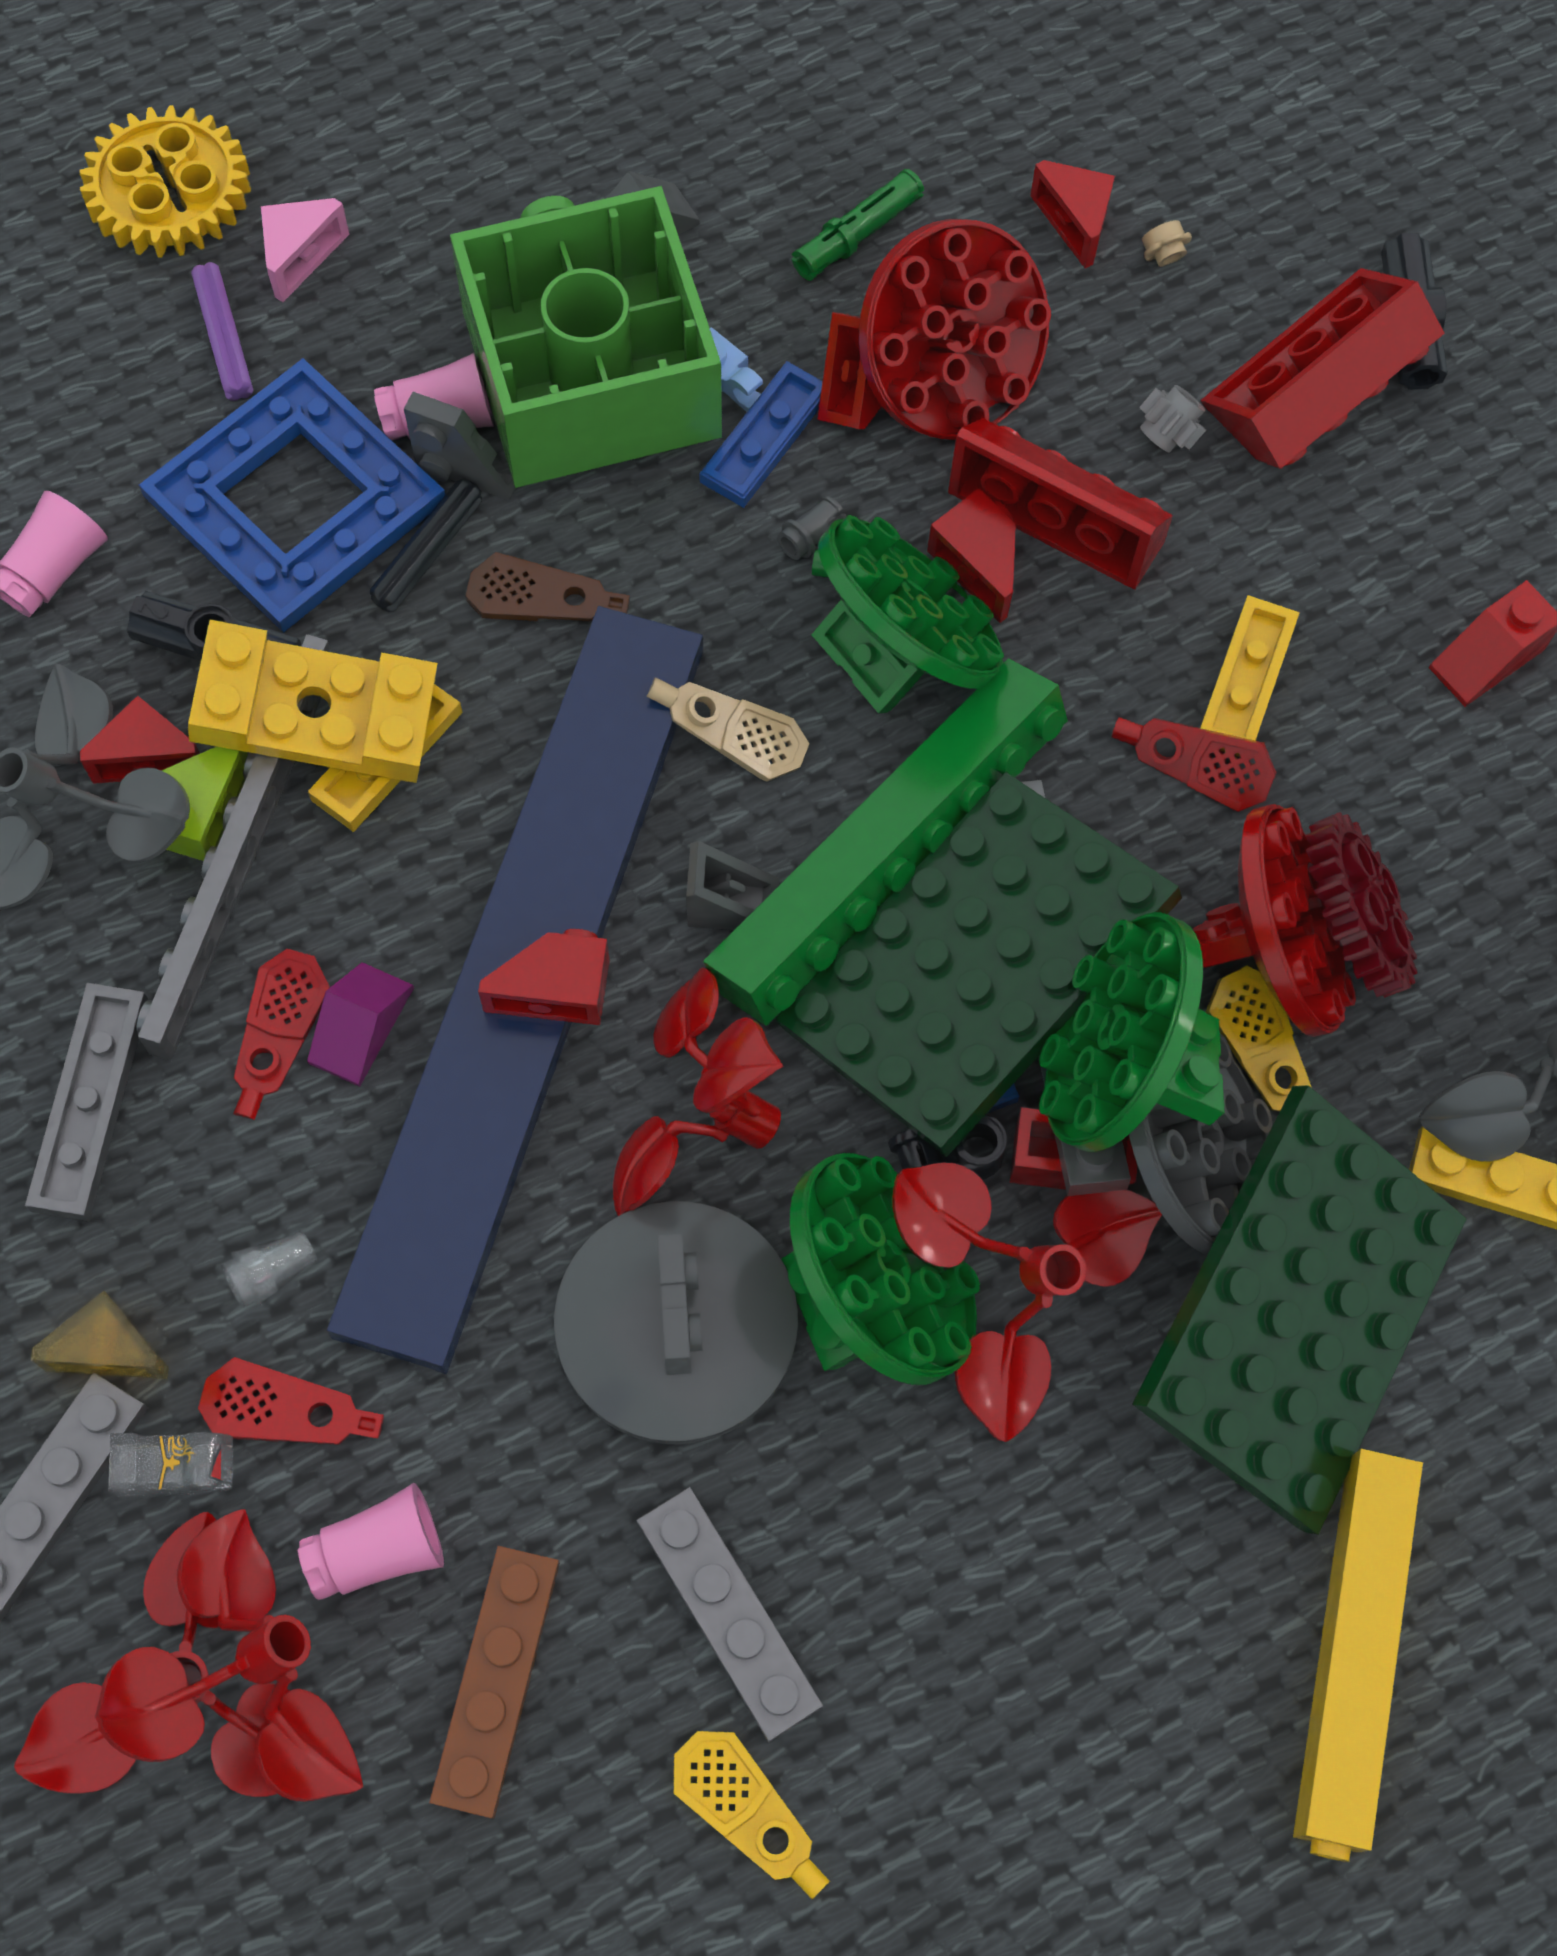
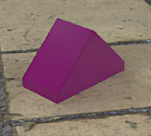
M361 962L326 990L307 1059L308 1064L360 1087L412 993L414 986Z

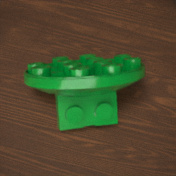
M848 515L846 518L834 521L823 533L818 543L820 560L841 600L811 635L837 666L843 667L853 679L852 683L878 713H888L924 673L953 685L978 689L985 687L1000 672L999 667L1003 664L1004 653L996 633L989 623L993 619L994 614L985 602L974 595H968L956 583L960 576L949 562L941 557H935L931 560L910 543L900 538L897 530L880 517H875L870 523ZM953 588L965 598V601L961 604L955 598L946 595V593Z
M1162 912L1147 913L1132 921L1121 919L1113 926L1107 942L1096 955H1085L1079 961L1073 974L1072 984L1074 988L1087 993L1078 1010L1065 1025L1046 1040L1039 1058L1040 1066L1047 1069L1045 1089L1040 1099L1039 1110L1041 1114L1048 1117L1054 1134L1062 1142L1086 1152H1098L1110 1148L1128 1136L1145 1119L1156 1103L1209 1126L1225 1113L1223 1077L1220 1074L1219 1057L1221 1056L1219 1019L1198 1009L1203 982L1202 951L1195 932L1185 922Z
M851 1153L832 1155L806 1171L795 1187L790 1206V1232L794 1251L781 1259L788 1272L789 1283L795 1292L797 1305L799 1304L805 1318L807 1332L823 1370L838 1369L859 1357L876 1371L902 1383L927 1385L937 1382L958 1370L971 1353L972 1345L969 1339L976 1334L977 1328L975 1294L980 1289L978 1276L973 1268L964 1260L959 1265L948 1267L944 1270L943 1267L925 1263L909 1250L898 1231L893 1213L892 1195L895 1178L898 1173L894 1171L886 1159L880 1156L868 1158Z

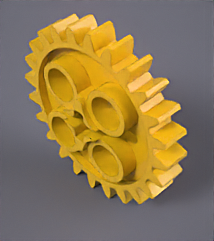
M169 105L164 117H157L154 109L148 107L146 120L139 121L136 116L129 113L127 114L128 127L123 129L119 125L111 123L109 124L113 136L111 139L95 137L94 140L99 152H85L84 154L88 168L80 169L79 173L84 184L80 187V191L92 222L98 223L104 237L113 234L119 248L126 246L132 241L136 254L141 255L149 245H153L158 258H162L167 246L174 245L179 256H183L185 253V243L192 241L200 250L204 249L202 236L210 234L220 240L223 236L219 224L224 223L235 226L237 220L234 210H246L247 205L243 194L251 192L248 180L250 171L246 157L243 155L240 141L238 139L232 140L229 127L225 125L216 128L212 115L206 116L198 123L194 108H190L181 118L177 117L173 105ZM152 150L156 154L169 184L176 189L179 201L185 209L184 212H179L176 209L161 175L155 172L147 151Z

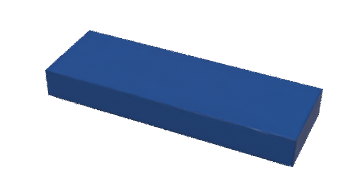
M786 361L700 472V483L744 508L819 410L823 381Z

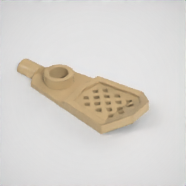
M655 677L646 696L668 707L674 723L766 782L798 770L810 744L794 718L743 699L741 701L692 682L676 688ZM695 702H703L709 707V718H704L697 714Z

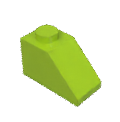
M214 747L162 770L174 777L183 786L190 803V813L188 820L185 822V828L166 850L204 861L209 848L218 846L225 830L223 828V815L227 803L233 796H239L245 782L243 771L248 756L247 752Z

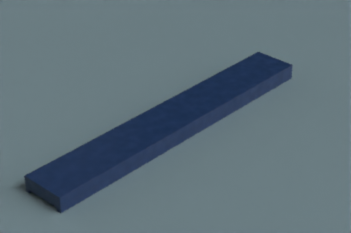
M598 606L326 1330L333 1340L350 1343L434 1369L443 1374L448 1373L572 1022L486 1013L483 1011L478 993L480 980L548 932L563 934L568 929H583L595 933L598 938H602L677 728V724L672 721L670 709L646 696L655 677L676 688L688 682L693 683L704 652L702 634Z

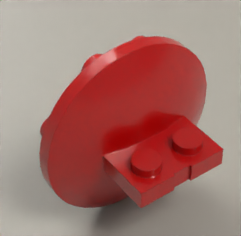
M945 219L927 224L911 232L886 255L874 273L863 301L859 324V348L863 370L874 396L884 410L898 423L922 435L954 440L962 427L982 418L989 421V407L1000 402L1010 404L1001 416L992 421V423L997 424L1027 399L1045 358L1049 337V322L1051 319V308L1048 304L1046 289L1038 268L1029 253L1014 237L992 224L977 220Z
M1270 804L1250 811L1244 823L1238 863L1240 906L1238 903H1233L1215 908L1205 914L1207 919L1202 924L1193 928L1200 943L1203 968L1253 956L1270 992L1300 1031L1310 1037L1333 1033L1344 1022L1346 1007L1353 1006L1356 1003L1354 985L1350 975L1346 972L1343 947L1334 941L1322 914L1324 903L1314 891L1319 887L1317 881L1309 872V867L1314 865L1306 853V849L1311 846L1302 829L1299 816L1293 807L1285 809L1280 805Z

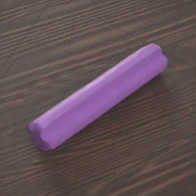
M208 262L205 265H196L191 274L225 396L231 401L249 398L253 393V387L219 266L213 262Z

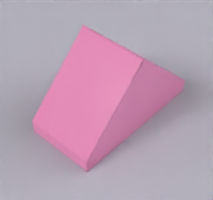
M331 198L261 206L266 268L274 296L281 302H284L349 235L343 204L337 199Z

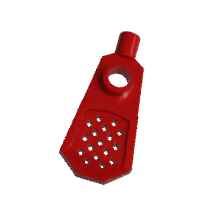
M1119 717L1112 732V738L1135 746L1139 761L1187 784L1188 787L1237 812L1266 801L1276 776L1275 768L1264 742L1153 718L1145 725H1140ZM1161 738L1172 740L1176 746L1175 755L1171 757L1162 756L1157 750V741ZM1223 747H1224V749H1225V751H1226V752H1224V753H1222L1221 750H1220V749L1223 748ZM1214 752L1215 757L1213 758L1210 755V753ZM1239 753L1240 758H1237L1235 754ZM1226 758H1229V763L1226 762ZM1254 758L1255 763L1252 764L1250 760ZM1217 762H1218L1219 765H1220V767H1218V768H1217L1216 765H1215V763H1217ZM1244 763L1245 767L1241 768L1240 764ZM1206 767H1209V769H1210L1209 772H1206V770H1205ZM1234 768L1235 772L1231 773L1230 769ZM1223 772L1225 777H1221L1220 773ZM1249 773L1250 777L1246 778L1245 774ZM1211 777L1214 778V780H1215L1214 782H1211V780H1210ZM1239 778L1240 782L1236 783L1235 779ZM1228 782L1230 786L1226 788L1225 783Z
M285 949L259 967L246 1019L247 1025L234 1074V1079L242 1088V1092L233 1114L255 1120L263 1096L279 1090L321 1011L325 992L330 986L315 956ZM281 976L282 979L277 981L276 978ZM296 980L297 983L292 985L291 982ZM286 985L287 988L284 989V990H281V987H283V986ZM309 985H312V986H313L312 988L307 989V986H309ZM299 990H301L302 993H300V994L297 995L296 992L299 991ZM276 991V994L271 996L270 993ZM291 995L292 998L286 1000L285 997ZM306 999L307 1002L302 1004L301 1001ZM280 1000L281 1003L276 1005L275 1002ZM296 1004L297 1007L294 1008V1009H291V1006H293V1005ZM270 1005L271 1008L265 1010L264 1007ZM285 1010L286 1013L281 1015L280 1012ZM301 1014L302 1017L296 1019L295 1016ZM275 1015L276 1018L270 1020L269 1017ZM290 1019L291 1022L286 1024L285 1021ZM269 1053L273 1055L271 1066L264 1070L253 1068V1060L258 1054Z
M236 1357L206 1378L198 1410L209 1429L217 1438L339 1445L350 1434L378 1439L384 1420L383 1414L356 1409L351 1396ZM236 1378L237 1381L231 1383V1380ZM252 1381L254 1384L248 1387L247 1384ZM269 1384L270 1388L265 1390L264 1387ZM242 1388L243 1391L238 1394L237 1390ZM259 1391L260 1394L255 1397L253 1394ZM231 1394L232 1398L227 1401L226 1397ZM273 1395L277 1396V1398H275L274 1400H271L270 1398ZM246 1398H248L249 1401L244 1404V1403H243V1400H245ZM265 1401L266 1405L261 1407L259 1404ZM237 1405L239 1408L233 1411L232 1407ZM319 1406H327L333 1412L331 1421L323 1427H316L310 1421L311 1413ZM254 1408L255 1412L250 1414L249 1411ZM271 1411L273 1415L267 1418L266 1414ZM227 1412L228 1415L222 1417V1414ZM243 1415L245 1418L239 1421L238 1418ZM260 1418L262 1422L256 1424L255 1421Z

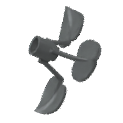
M55 663L40 704L35 729V748L37 754L28 749L23 751L14 747L0 752V792L10 796L7 806L18 811L22 817L7 816L0 819V910L15 907L32 898L46 882L52 866V850L45 842L37 839L42 831V826L27 805L37 807L49 804L61 793L105 811L113 812L106 829L108 845L118 857L126 861L139 863L149 861L163 853L183 831L185 822L189 818L190 803L185 789L174 777L158 769L142 768L128 773L120 783L117 802L104 799L60 781L54 766L77 764L80 750L112 720L113 705L108 693L100 685L58 663Z
M1557 1029L1548 1038L1547 1051L1550 1058L1540 1061L1542 1071L1527 1101L1525 1084L1517 1075L1500 1071L1484 1072L1466 1078L1436 1096L1419 1115L1422 1126L1450 1149L1471 1160L1495 1161L1512 1155L1525 1144L1530 1135L1531 1127L1525 1114L1535 1112L1539 1108L1552 1075L1555 1074L1557 1077Z

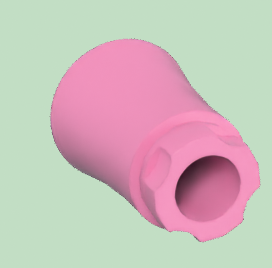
M475 353L446 366L393 381L394 386L374 389L375 403L383 431L391 440H396L406 435L410 439L404 407L412 392L463 409L476 428L494 427L487 392Z
M44 491L29 521L14 544L0 560V599L23 615L31 617L37 608L41 607L43 602L48 603L71 574L108 540L107 535L96 522L74 504L51 491Z
M415 1483L356 1515L321 1528L320 1534L309 1536L299 1541L298 1556L301 1568L311 1593L318 1600L330 1597L338 1592L345 1595L374 1583L444 1566L443 1551L430 1509L421 1490Z

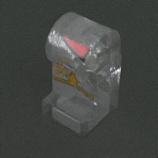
M204 1432L139 1436L137 1433H110L109 1491L122 1500L194 1496L196 1493L227 1491L233 1487V1436Z

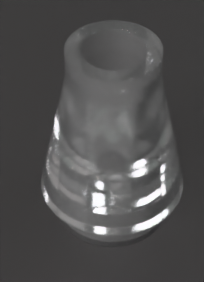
M300 1230L288 1237L232 1252L233 1259L223 1263L221 1269L233 1295L241 1307L244 1308L254 1302L261 1306L304 1269L317 1263V1258L309 1240Z

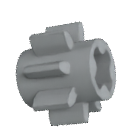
M1175 385L1169 393L1165 390L1161 392L1155 388L1139 407L1146 414L1144 416L1146 420L1140 426L1141 430L1152 442L1166 452L1170 453L1176 445L1181 448L1185 446L1190 450L1206 431L1199 424V418L1205 412V408L1190 393L1178 385Z

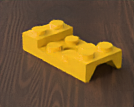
M209 620L188 721L189 742L417 783L438 663L382 652L379 662L267 640V630ZM315 695L325 699L330 706V710L322 717L311 718L302 714L297 704L304 697Z

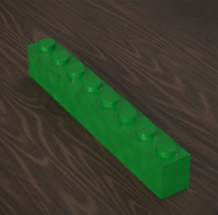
M1008 658L999 667L1000 672L985 687L978 688L703 961L706 969L710 970L715 976L719 993L765 1026L781 1011L789 1008L796 1000L799 992L819 971L827 969L834 962L840 948L855 932H861L872 924L876 917L877 909L893 892L899 893L915 875L916 867L930 852L934 853L959 821L971 811L1004 773L1007 772L1014 778L1018 776L1026 763L1048 741L1053 740L1060 733L1063 725L1068 720L1059 685Z

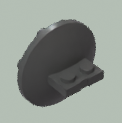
M1220 1034L1221 1056L1219 1057L1220 1074L1223 1077L1225 1113L1209 1126L1156 1103L1145 1119L1129 1134L1137 1162V1174L1135 1184H1129L1127 1190L1153 1201L1173 1230L1187 1244L1205 1255H1208L1256 1160H1249L1246 1151V1139L1261 1135L1263 1142H1265L1268 1136L1267 1133L1272 1128V1117L1268 1106L1263 1100L1255 1098L1247 1079L1232 1057L1227 1040L1222 1034Z
M685 1201L661 1202L638 1207L633 1211L623 1213L598 1229L582 1245L567 1267L559 1287L554 1311L555 1341L560 1362L567 1379L582 1402L597 1417L618 1431L637 1439L661 1444H690L713 1439L736 1429L756 1415L773 1397L787 1374L793 1358L798 1330V1310L795 1292L789 1283L785 1265L770 1243L756 1229L729 1212L713 1206Z

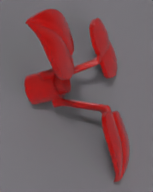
M704 967L700 968L693 978L682 985L665 1005L656 1023L653 1039L654 1047L660 1055L670 1058L685 1047V1050L704 1067L694 1091L693 1103L701 1112L709 1113L710 1117L714 1119L715 1124L706 1125L674 1120L666 1126L665 1121L658 1116L651 1117L644 1122L628 1139L617 1161L613 1181V1200L617 1216L631 1210L633 1211L643 1205L664 1184L674 1168L678 1155L677 1135L689 1133L711 1136L722 1143L731 1135L755 1149H760L772 1140L779 1128L781 1121L780 1109L748 1091L783 1067L780 1059L771 1049L763 1028L759 1023L748 1017L736 1020L719 1035L713 1043L708 1056L698 1047L696 1036L705 1031L714 1020L719 1000L716 978L710 970Z
M936 1163L902 1169L897 1174L894 1182L892 1195L893 1213L903 1241L916 1257L933 1266L954 1267L965 1259L970 1243L978 1248L1018 1259L1021 1262L1019 1268L1021 1281L1028 1291L1036 1295L1035 1300L1006 1324L1004 1336L994 1331H982L969 1339L972 1345L971 1353L966 1362L955 1371L957 1390L964 1404L997 1440L1007 1442L1018 1435L1029 1424L1046 1395L1051 1378V1359L1045 1343L1033 1335L1016 1336L1018 1329L1042 1308L1051 1307L1053 1296L1073 1294L1080 1289L1084 1282L1105 1287L1114 1286L1130 1277L1143 1259L1151 1234L1162 1214L1153 1201L1129 1190L1066 1196L1058 1205L1053 1217L1055 1231L1065 1244L1036 1246L1029 1249L1028 1247H1018L988 1239L977 1233L987 1225L991 1216L992 1204L987 1186L972 1170L955 1163Z
M237 1510L227 1514L204 1528L190 1542L179 1561L177 1586L184 1606L194 1616L200 1618L218 1616V1626L221 1630L250 1632L240 1640L236 1650L235 1661L198 1682L187 1686L185 1669L181 1662L171 1653L156 1647H141L132 1650L112 1665L104 1679L95 1714L98 1729L111 1746L128 1757L147 1762L171 1760L191 1749L204 1732L203 1714L192 1698L237 1674H240L248 1681L261 1685L277 1680L263 1710L265 1717L271 1723L258 1733L255 1740V1758L265 1782L277 1794L293 1801H314L354 1793L363 1787L362 1777L353 1748L334 1712L319 1696L310 1691L294 1689L285 1694L289 1683L298 1678V1672L295 1668L303 1664L309 1656L311 1649L309 1633L303 1623L293 1616L279 1615L273 1617L272 1615H266L272 1609L276 1595L272 1567L253 1534L246 1510Z
M209 1512L196 1515L169 1536L154 1556L144 1580V1603L151 1619L162 1626H178L185 1623L179 1651L172 1652L171 1654L183 1665L187 1676V1686L209 1676L204 1661L192 1652L197 1624L206 1628H220L218 1626V1616L200 1618L191 1614L184 1606L177 1586V1569L184 1551L204 1528L216 1521L215 1517ZM86 1682L71 1684L54 1693L42 1705L34 1718L25 1744L15 1761L14 1769L18 1775L47 1790L81 1794L97 1792L108 1788L129 1772L136 1759L117 1751L108 1743L98 1729L95 1714L102 1689L101 1685ZM255 1684L250 1686L241 1696L236 1711L227 1706L209 1690L192 1698L196 1704L201 1701L228 1721L213 1737L211 1760L215 1773L222 1783L241 1795L250 1797L277 1795L262 1777L255 1758L256 1737L265 1726L271 1723L265 1717L263 1710L275 1684Z

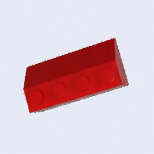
M1360 268L1201 399V402L1256 460L1281 469L1302 458L1307 451V447L1322 434L1342 425L1347 419L1348 413L1362 401L1383 391L1388 385V380L1402 368L1423 358L1429 351V346L1445 333L1418 281Z
M982 418L962 427L956 435L948 488L949 494L964 500L980 488L992 501L997 500L1009 510L1013 521L1016 523V529L1134 590L1136 589L1165 543L1173 517L1172 514L1164 511L1156 502L1150 499L1139 498L1115 486L1109 478L1101 474H1092L1068 462L1059 452L1045 450L1025 440L1010 427L998 426Z

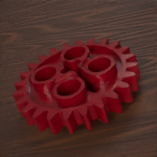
M1339 812L1315 822V824L1309 826L1311 833L1306 835L1311 846L1306 849V853L1314 865L1309 867V872L1318 883L1319 888L1314 890L1315 894L1324 903L1323 917L1334 941L1343 947L1344 960L1346 962L1352 961L1356 978L1363 977L1366 989L1368 991L1373 989L1376 997L1383 996L1386 998L1410 989L1411 985L1416 983L1413 975L1418 974L1413 960L1417 959V955L1411 946L1410 941H1413L1414 938L1405 925L1408 917L1401 908L1399 891L1391 872L1386 865L1381 863L1379 851L1373 852L1368 834L1363 836L1359 823H1352L1348 814L1342 815Z

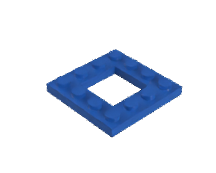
M304 358L139 484L143 496L283 633L428 517L445 496V490ZM302 434L363 493L285 554L224 494Z

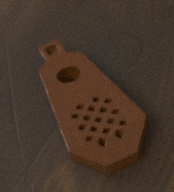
M499 552L493 553L470 573L465 595L466 601L482 618L538 621L539 619L593 621L598 606L627 614L630 602V595L607 592L599 580ZM573 594L580 595L585 599L580 605L576 606L565 602V599Z

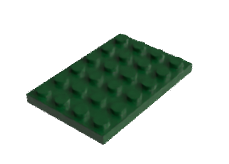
M1007 772L989 789L971 811L959 821L934 853L930 852L916 867L915 875L899 893L893 892L877 909V914L872 924L861 932L856 931L840 948L834 962L827 969L819 971L799 992L794 1003L786 1010L781 1011L776 1017L780 1026L787 1033L945 1157L954 1150L1036 1060L1046 1040L1052 1034H1056L1078 1010L1087 993L1074 988L1072 984L1073 974L1079 961L1085 955H1096L1107 942L1111 929L1119 920L1132 921L1139 916L1152 912L1169 914L1182 899L1179 886Z
M1309 1085L1292 1086L1132 1405L1303 1532L1319 1535L1350 1469L1352 1455L1358 1451L1467 1218Z

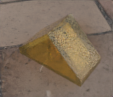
M105 1291L101 1292L32 1348L31 1361L45 1372L92 1375L94 1372L97 1375L168 1378L169 1366L121 1307Z

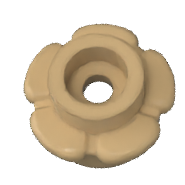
M1178 220L1169 221L1153 228L1142 237V242L1146 249L1144 252L1145 260L1151 261L1156 259L1160 267L1180 260L1187 254L1184 245L1191 241V233H1184Z

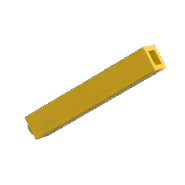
M1360 1449L1352 1455L1350 1469L1344 1479L1293 1834L1294 1838L1311 1842L1310 1854L1343 1862L1350 1861L1351 1851L1365 1852L1372 1850L1423 1462Z

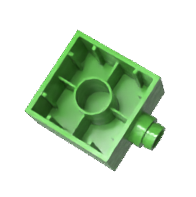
M662 186L576 206L566 197L547 196L529 204L523 210L519 219L450 234L464 318L515 488L722 438L721 361Z

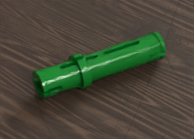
M904 169L893 180L867 197L841 218L833 217L826 222L818 236L792 253V263L797 272L804 279L811 281L833 262L840 258L847 259L857 252L858 244L924 196L922 193L924 186L920 178L912 170Z

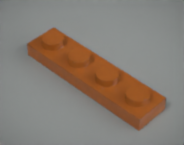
M497 1546L431 1794L430 1804L491 1819L495 1818L560 1565L559 1560Z

